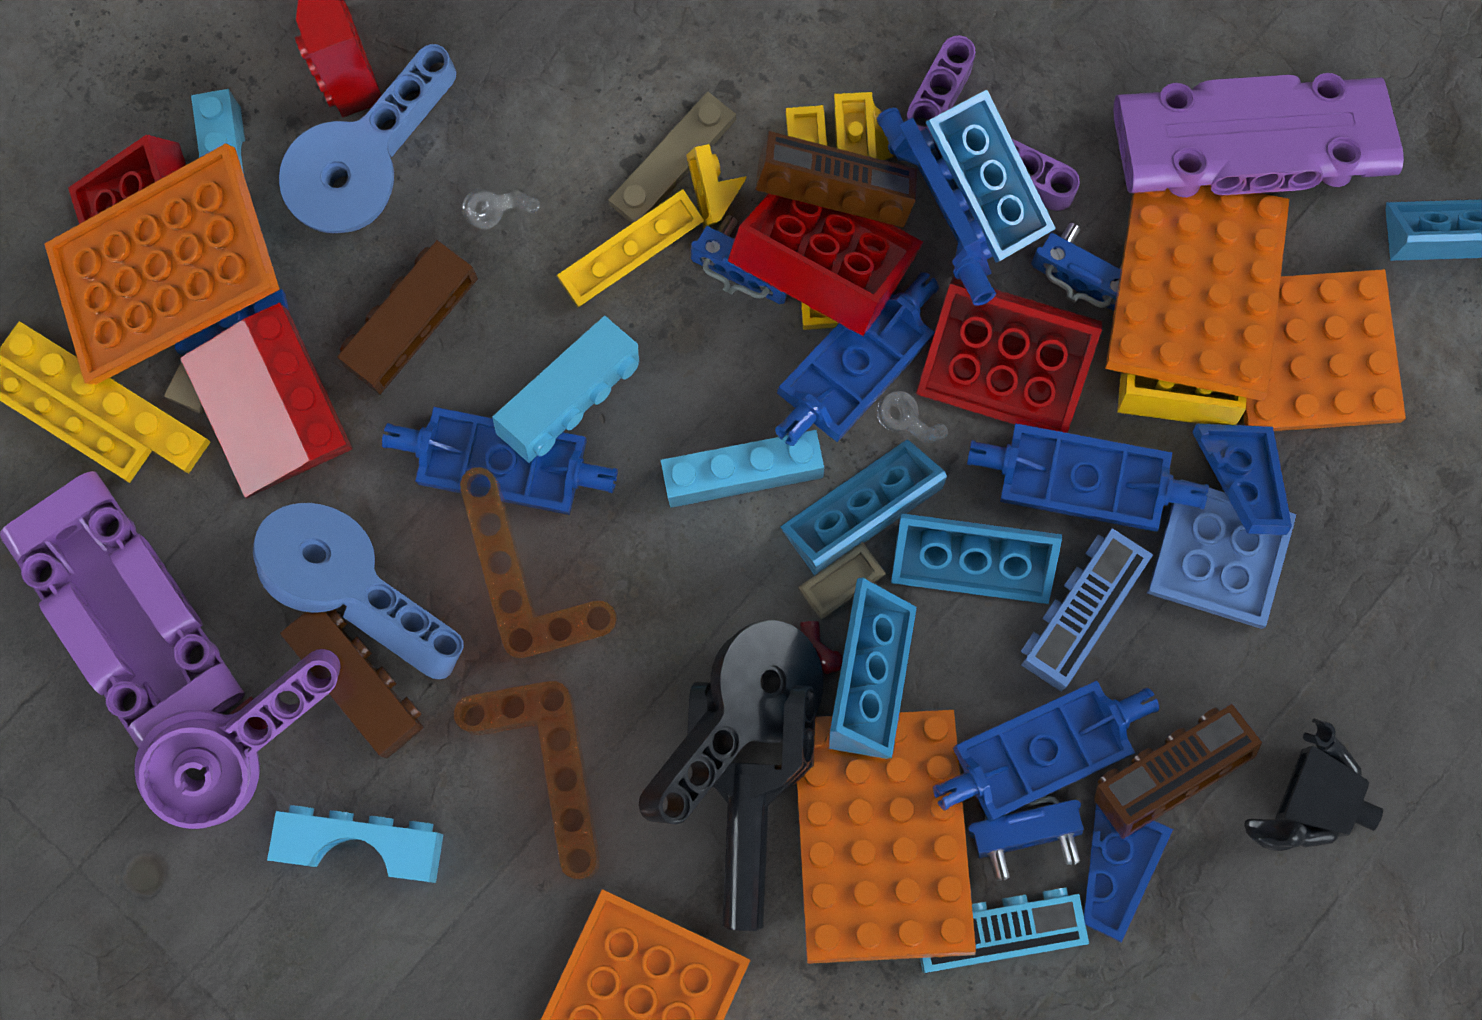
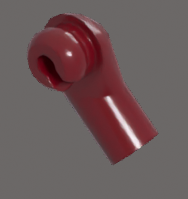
M819 621L801 622L800 631L808 637L815 647L820 658L823 673L830 674L831 672L840 671L843 657L840 652L832 651L821 643Z

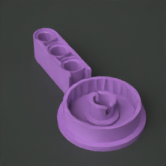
M318 649L309 653L245 707L234 714L224 715L208 710H186L172 714L158 722L150 729L141 742L134 766L138 790L148 807L159 818L169 824L188 829L215 826L236 816L249 803L256 790L260 774L258 751L334 689L341 668L338 657L326 649ZM315 665L325 666L331 672V676L326 679H318L311 674L310 668ZM283 691L294 692L298 696L299 702L291 705L285 704L279 698V693ZM260 717L266 721L268 727L263 730L254 729L249 725L247 719ZM205 767V778L193 780L188 777L185 770L189 768L201 770Z

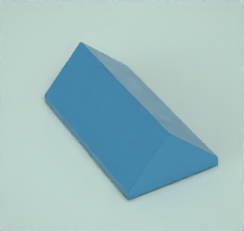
M988 90L926 121L958 188L961 190L973 218L977 220L984 233L985 241L995 262L1005 259L1056 229Z
M1482 200L1386 202L1385 211L1390 261L1482 258Z
M907 439L780 527L815 576L862 542L865 543L901 517V513L907 514L943 489L947 475L940 466Z
M901 513L897 530L891 583L1049 604L1062 534Z
M858 578L856 582L830 728L829 749L888 759L892 758L917 607L865 578Z

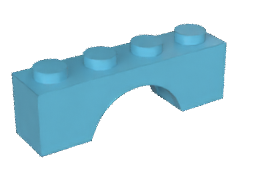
M224 89L191 95L199 158L226 143L235 147L243 171L241 146L242 142L245 141L241 107L230 90Z
M290 805L289 813L279 811L275 813L268 861L317 867L324 855L334 846L349 840H362L369 843L380 853L385 862L388 877L436 883L444 834L433 832L434 824L409 821L408 828L393 827L394 819L378 816H369V822L362 823L353 821V813L332 810L329 811V817L324 818L313 816L314 808Z

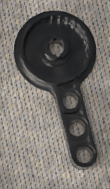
M759 621L745 626L724 643L715 657L711 670V693L717 712H705L643 790L639 798V809L646 820L675 825L683 823L743 746L751 741L761 743L783 742L784 703L788 699L793 686L813 687L816 696L817 713L823 694V670L815 647L803 632L791 624L782 621ZM761 676L763 677V686H762V687H761V683H760ZM714 735L716 736L715 748H713L712 744ZM691 766V768H692V777H691V779L689 780V779H688V769H689V767ZM667 797L668 805L664 812L663 801Z

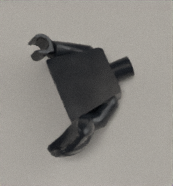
M1314 718L1312 722L1317 726L1316 735L1306 732L1303 734L1305 741L1316 744L1317 747L1309 746L1301 750L1275 819H1247L1245 821L1246 833L1263 848L1273 851H1284L1299 846L1312 847L1332 844L1338 837L1350 835L1355 823L1373 831L1378 827L1383 816V808L1364 801L1369 781L1361 776V767L1342 742L1335 736V728L1331 723Z

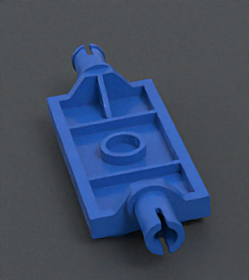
M897 108L884 110L878 115L877 122L889 142V152L895 155L898 161H908L917 165L958 242L956 255L952 260L955 267L953 271L954 276L962 280L973 305L979 306L991 301L996 295L994 288L987 278L988 275L992 274L987 259L993 257L985 241L986 238L976 219L973 220L969 212V206L961 190L956 188L943 157L940 158L931 134L927 128L920 131L913 118L904 122Z
M922 272L904 293L892 294L864 336L839 323L779 386L777 394L795 409L775 428V432L781 440L788 434L789 437L785 443L794 446L812 424H815L836 442L846 434L932 340L935 332L923 323L920 317V308L939 290L938 282L934 277L926 285L925 281L930 277V274Z
M433 407L429 424L426 428L422 427L420 430L387 423L384 431L388 432V435L383 434L382 437L383 448L416 453V457L419 458V468L415 482L418 485L570 515L575 490L579 486L613 493L615 489V484L613 483L617 481V468L612 469L584 463L583 455L587 442L584 436L562 432L556 438L555 444L549 452L543 456L537 455L528 463L496 434L493 418Z
M1016 423L1012 443L1007 444V448L972 440L967 465L970 466L975 465L1002 470V475H1005L1000 502L1157 532L1159 529L1164 505L1168 506L1170 502L1204 510L1208 497L1206 493L1208 494L1209 491L1208 484L1203 485L1173 479V475L1170 474L1172 452Z
M1095 681L955 745L953 750L964 773L933 786L935 798L949 792L952 793L943 797L937 803L941 809L947 810L949 807L975 796L978 798L989 822L994 821L1135 754L1127 738L1129 724L1151 713L1158 712V700L1155 699L1141 705V703L1155 695L1149 688H1144L1142 691L1121 701L1111 700L1104 694L1098 681Z

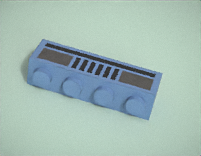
M1113 528L1105 538L1099 534L1096 536L1085 553L1091 557L1084 570L1076 567L1064 587L1070 590L1062 603L1055 599L1042 619L1048 622V625L1041 635L1033 632L1021 650L1022 653L1027 655L1021 666L1061 692L1068 686L1153 556V554Z

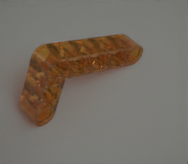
M478 467L468 470L462 476L460 482L461 493L500 637L506 652L516 658H527L610 634L616 628L618 622L617 612L613 606L601 600L536 617L500 483L497 477L487 469ZM479 476L487 477L491 486L489 492L483 497H474L470 491L472 481ZM489 514H495L501 520L500 530L492 536H486L481 530V521ZM499 552H506L511 558V567L508 572L498 575L491 568L492 558ZM510 590L517 591L522 597V605L514 613L506 612L501 604L503 595ZM597 607L605 608L610 614V623L603 630L593 629L588 622L589 613ZM558 618H565L571 625V634L564 641L554 639L550 633L551 623ZM522 628L528 630L533 638L531 647L525 652L516 650L512 644L513 634Z
M546 681L469 695L462 698L454 709V718L456 724L461 729L472 735H485L538 725L560 866L562 871L573 879L587 880L592 878L599 869L600 856L575 704L570 691L562 683ZM559 691L563 693L564 703L560 709L556 711L545 709L544 700L550 692ZM514 698L522 699L524 702L523 713L517 718H507L505 714L506 704ZM473 706H482L484 709L483 720L478 725L469 726L465 720L467 711ZM560 730L569 732L571 736L569 746L562 751L553 750L550 745L552 735ZM565 770H573L577 775L576 786L570 791H560L557 786V778ZM571 810H580L584 816L582 827L578 831L568 832L563 825L565 814ZM578 850H586L591 858L589 868L582 873L574 872L570 866V858Z

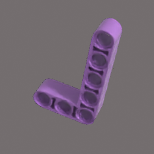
M958 35L952 36L944 42L909 106L906 121L911 118L914 120L917 118L930 120L954 106L971 74L976 53L975 46L971 40ZM958 55L964 58L965 62L954 63L948 57ZM941 86L947 89L949 93L938 95L931 89ZM917 125L920 131L927 128L929 133L931 134L928 126L922 127ZM1012 139L1025 167H1029L1034 172V175L1030 177L1044 206L1054 211L1068 208L1072 204L1080 184L1077 172L1070 166ZM935 142V145H936V147H937L936 150H937L939 156L943 157L942 154H941V152H940V150H939V148H938V146H937V144H936V142ZM1054 183H1061L1065 185L1069 191L1066 193H1058L1055 190H1053L1051 185Z

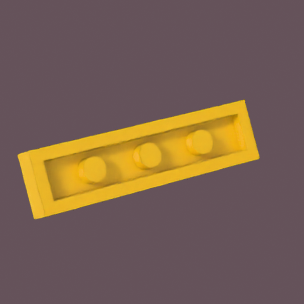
M682 189L563 270L556 277L576 306L580 307L704 222V219L684 189Z

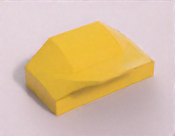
M872 92L834 94L836 148L885 160L893 157V155L888 150L889 142L877 122V117L881 111L875 106Z

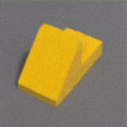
M710 144L694 147L686 154L700 215L704 219V222H702L703 228L706 225L712 227L722 219L747 178L745 176L718 182V177L720 176L719 160L716 154H712Z

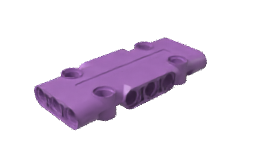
M1323 73L1315 77L1313 82L1301 83V80L1294 75L1218 79L1199 83L1193 90L1182 83H1172L1165 86L1161 92L1116 95L1114 99V123L1129 193L1166 191L1168 188L1174 195L1190 197L1196 194L1201 186L1210 185L1214 194L1238 195L1306 190L1315 187L1321 181L1332 187H1341L1348 184L1353 175H1360L1361 177L1399 175L1403 168V148L1386 83L1382 77L1343 80L1340 76L1333 73Z
M91 471L76 477L11 521L0 531V538L21 568L24 582L28 586L33 587L42 600L39 602V606L44 616L89 684L98 694L105 696L108 710L113 715L118 716L138 748L150 729L162 719L172 714L186 710H208L222 714L243 698L245 693L221 659L218 647L209 641L201 629L203 623L149 542L136 532L134 522L124 514L97 472ZM118 520L119 528L117 532L107 537L106 529L108 525ZM51 565L52 574L50 578L41 583L40 574L42 570ZM202 645L204 648L202 660L196 664H191V651L195 647ZM135 692L137 696L135 706L131 710L125 711L123 707L124 698L129 693Z

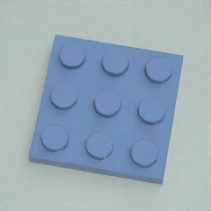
M1209 488L1208 494L1206 493L1208 497L1204 510L1172 503L1147 594L1253 627L1265 628L1297 514L1289 512L1292 527L1287 535L1248 534L1225 492Z

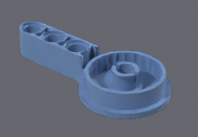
M429 44L420 49L360 120L355 122L333 121L316 125L302 133L290 145L280 166L279 186L286 206L300 222L320 232L347 233L366 227L382 213L388 203L394 183V169L391 157L456 79L455 66L444 47L438 44ZM444 63L439 71L429 72L433 64ZM412 91H420L419 96L415 100L405 101L407 94ZM390 119L396 120L392 128L381 130V126L385 121ZM339 177H348L342 187L333 188L335 180Z
M297 503L284 506L272 512L263 520L255 535L253 557L258 577L263 587L273 598L295 610L312 613L331 611L346 605L343 618L432 679H444L451 675L464 648L461 636L377 576L374 569L375 555L372 543L366 532L355 520L337 509L315 503Z

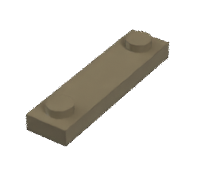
M707 92L608 199L609 205L630 223H634L656 208L690 172L686 154L697 146L710 144L711 148L737 120L736 113L711 93Z

